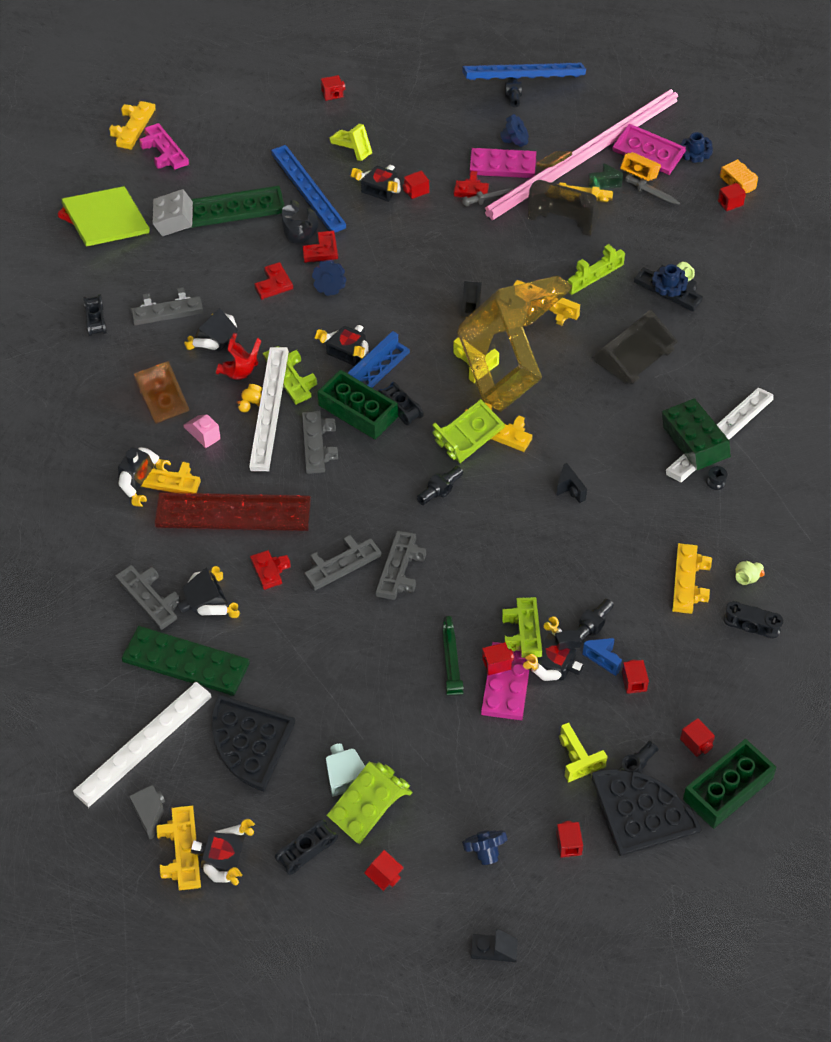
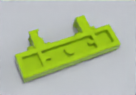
M608 244L604 246V257L594 265L589 267V264L584 259L578 261L576 266L578 271L568 279L567 291L573 295L623 266L625 252L621 249L616 251V249Z
M269 350L263 353L266 362L268 361ZM297 350L288 353L283 383L284 389L295 405L311 398L309 390L317 385V379L313 373L302 378L293 368V365L301 362V356Z
M536 597L516 598L517 607L502 609L503 623L510 622L513 624L515 622V624H518L519 634L513 637L505 636L504 642H506L508 649H512V651L521 650L522 658L530 654L542 657Z

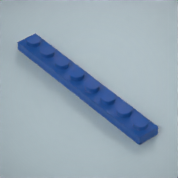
M582 63L463 66L462 72L469 80H475L476 78L505 79L506 77L519 79L521 77L535 78L536 76L549 78L550 76L565 77L571 75L579 77L586 74V68Z
M284 145L271 150L274 159L326 228L335 233L346 229L344 220L289 148Z

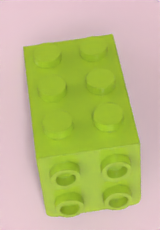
M480 399L448 426L440 428L436 423L432 424L434 430L432 433L436 437V443L441 448L445 447L448 450V456L452 460L456 459L461 463L501 431L505 424Z
M369 761L327 814L356 843L360 844L393 802L403 795L410 796L413 793L409 789L410 784L404 779L394 776L395 771L386 764L383 765L380 762L375 764Z

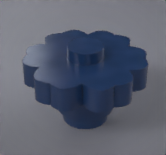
M515 114L507 117L506 127L500 132L502 140L505 143L514 142L519 147L528 144V131L520 117H516Z
M700 132L692 133L689 139H683L680 144L686 147V152L682 157L685 160H691L693 163L703 162L704 159H709L713 154L712 141L704 137Z
M332 260L321 261L319 266L314 268L312 278L315 280L314 287L317 288L318 292H324L326 296L338 294L339 290L345 287L347 281L346 277L343 276L345 273L344 268L340 263L334 264Z
M669 264L661 267L659 272H654L652 284L655 286V291L660 295L668 294L670 297H674L687 289L688 278L685 276L684 270H681L676 265Z
M504 830L479 832L477 835L462 841L464 851L476 852L478 860H481L482 865L495 863L498 861L499 856L497 846L507 841V835Z

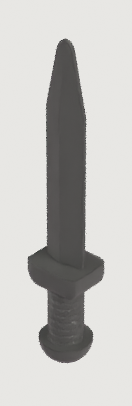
M632 174L626 175L625 182L637 186L639 192L645 190L667 202L680 205V202L672 196L646 184V179L638 180L632 177Z
M515 188L503 189L483 194L480 191L474 197H464L462 203L467 207L469 204L477 202L479 205H483L485 200L502 197Z

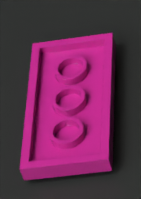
M629 123L614 144L613 151L624 156L627 153H636L661 164L659 171L670 175L686 152V147Z
M472 148L470 173L471 171H478L477 175L532 178L535 176L536 151Z
M492 642V645L500 644L498 642ZM521 650L513 651L514 661H512L511 670L489 676L487 674L481 715L515 720L523 719L530 669L523 667V663L528 660L521 657Z

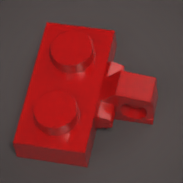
M471 171L470 179L465 181L456 180L454 196L469 198L476 196L480 191L483 194H487L489 183H481L480 180H477L478 171Z
M269 550L250 556L264 590L282 584L279 574L283 572L282 570L291 567L287 555L272 558Z

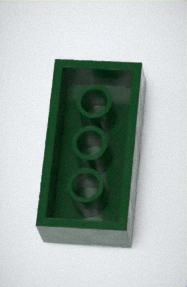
M339 370L317 391L318 406L375 440L398 418V403L342 370Z
M695 398L662 411L663 428L696 470L731 457L729 439Z
M745 738L685 788L683 800L714 829L772 781L777 767Z

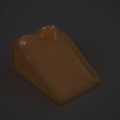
M169 361L134 374L136 384L155 424L190 411Z

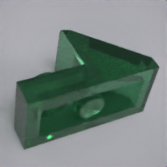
M603 164L602 172L589 173L588 187H599L600 189L622 187L623 173L607 164Z

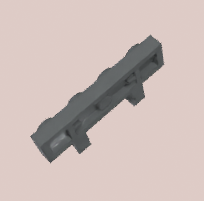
M184 287L177 288L179 298H175V301L156 304V302L151 303L150 293L143 294L144 303L140 304L141 307L131 308L134 326L203 314L200 296L190 298V295H185Z
M320 411L302 412L307 474L325 472L326 462L338 460V448L323 447L322 434H325V432L336 431L335 419L321 418Z
M397 531L376 590V597L395 600L398 592L415 591L416 580L406 578L404 573L409 561H412V559L415 561H425L426 549L415 545L416 534Z
M349 535L344 538V545L348 549L340 555L326 561L318 557V552L310 555L313 566L311 570L304 573L305 578L314 591L381 557V551L374 541L369 539L363 543H356L352 536Z
M130 565L116 575L117 581L154 623L163 630L177 620V616L173 611L178 603L181 602L180 597L175 591L166 598L160 597L151 587V584L159 578L157 571L151 567L145 572L141 571L138 573Z

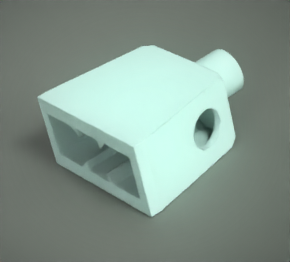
M340 743L333 745L330 748L332 755L326 757L332 797L345 793L365 767L355 749L344 751Z

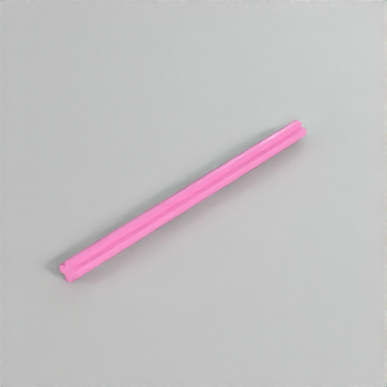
M669 89L485 207L486 216L494 220L547 186V183H552L617 141L629 123L638 127L676 103L678 94Z

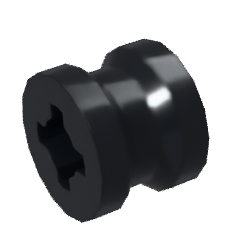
M714 466L709 470L707 484L711 489L721 490L725 487L728 475L726 469Z

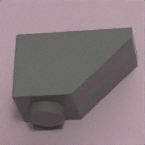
M151 785L129 796L132 807L149 840L154 838L157 831V825H159L164 813L162 803L165 802L161 791L156 792L154 786Z

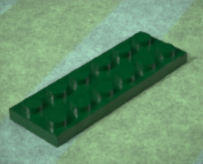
M280 186L191 199L193 202L192 227L281 214L282 208L285 205Z
M138 626L122 656L124 663L194 684L197 682L203 687L235 696L250 664L248 658Z

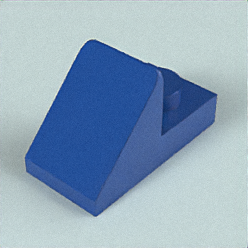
M615 639L586 641L583 647V655L616 676L621 669L622 659L617 654L611 653Z

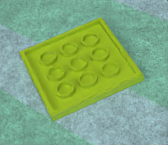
M125 186L62 199V205L85 246L150 233V228Z

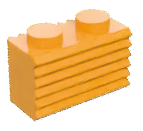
M632 152L625 154L621 170L624 169V171L630 174H635V176L649 181L657 178L661 164Z
M738 159L721 168L720 178L728 185L738 183L745 190V193L756 189L757 175L751 172V170L749 171L746 165Z

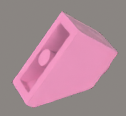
M207 414L198 415L183 425L205 448L220 440L219 426Z

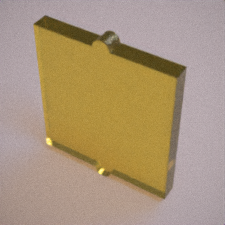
M556 151L537 162L536 165L553 167L572 156L573 153Z

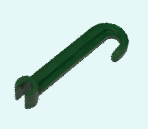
M446 616L443 619V642L448 679L446 681L447 695L463 694V680H460L452 617Z

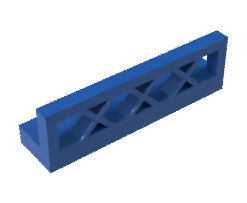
M392 331L353 367L348 374L361 382L368 381V386L373 388L410 353V349L398 343V334ZM396 348L402 351L400 354L392 355ZM383 360H391L390 364L381 365ZM380 370L378 375L370 376L372 371Z

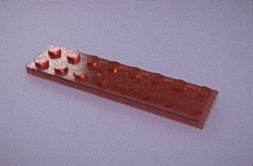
M159 493L155 526L156 528L309 531L311 496Z

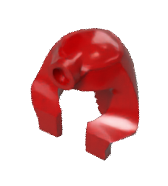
M233 333L228 351L233 355L234 361L218 364L216 374L219 375L221 373L231 379L242 380L247 378L253 371L261 340L257 338L252 353L249 354L239 343L235 342L237 333Z

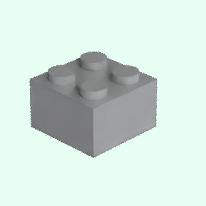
M183 189L153 199V225L162 236L192 227L193 202Z

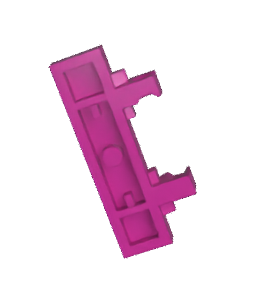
M159 123L144 128L147 136L139 139L140 147L143 150L146 148L150 149L152 146L157 147L161 152L160 157H154V163L158 169L171 165L175 170L189 165V159Z

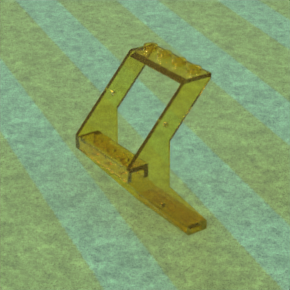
M559 276L498 289L459 326L457 333L482 400L491 404L494 409L500 412L542 378L523 327L531 325L571 291L572 285ZM506 331L519 365L494 385L485 357L493 335Z

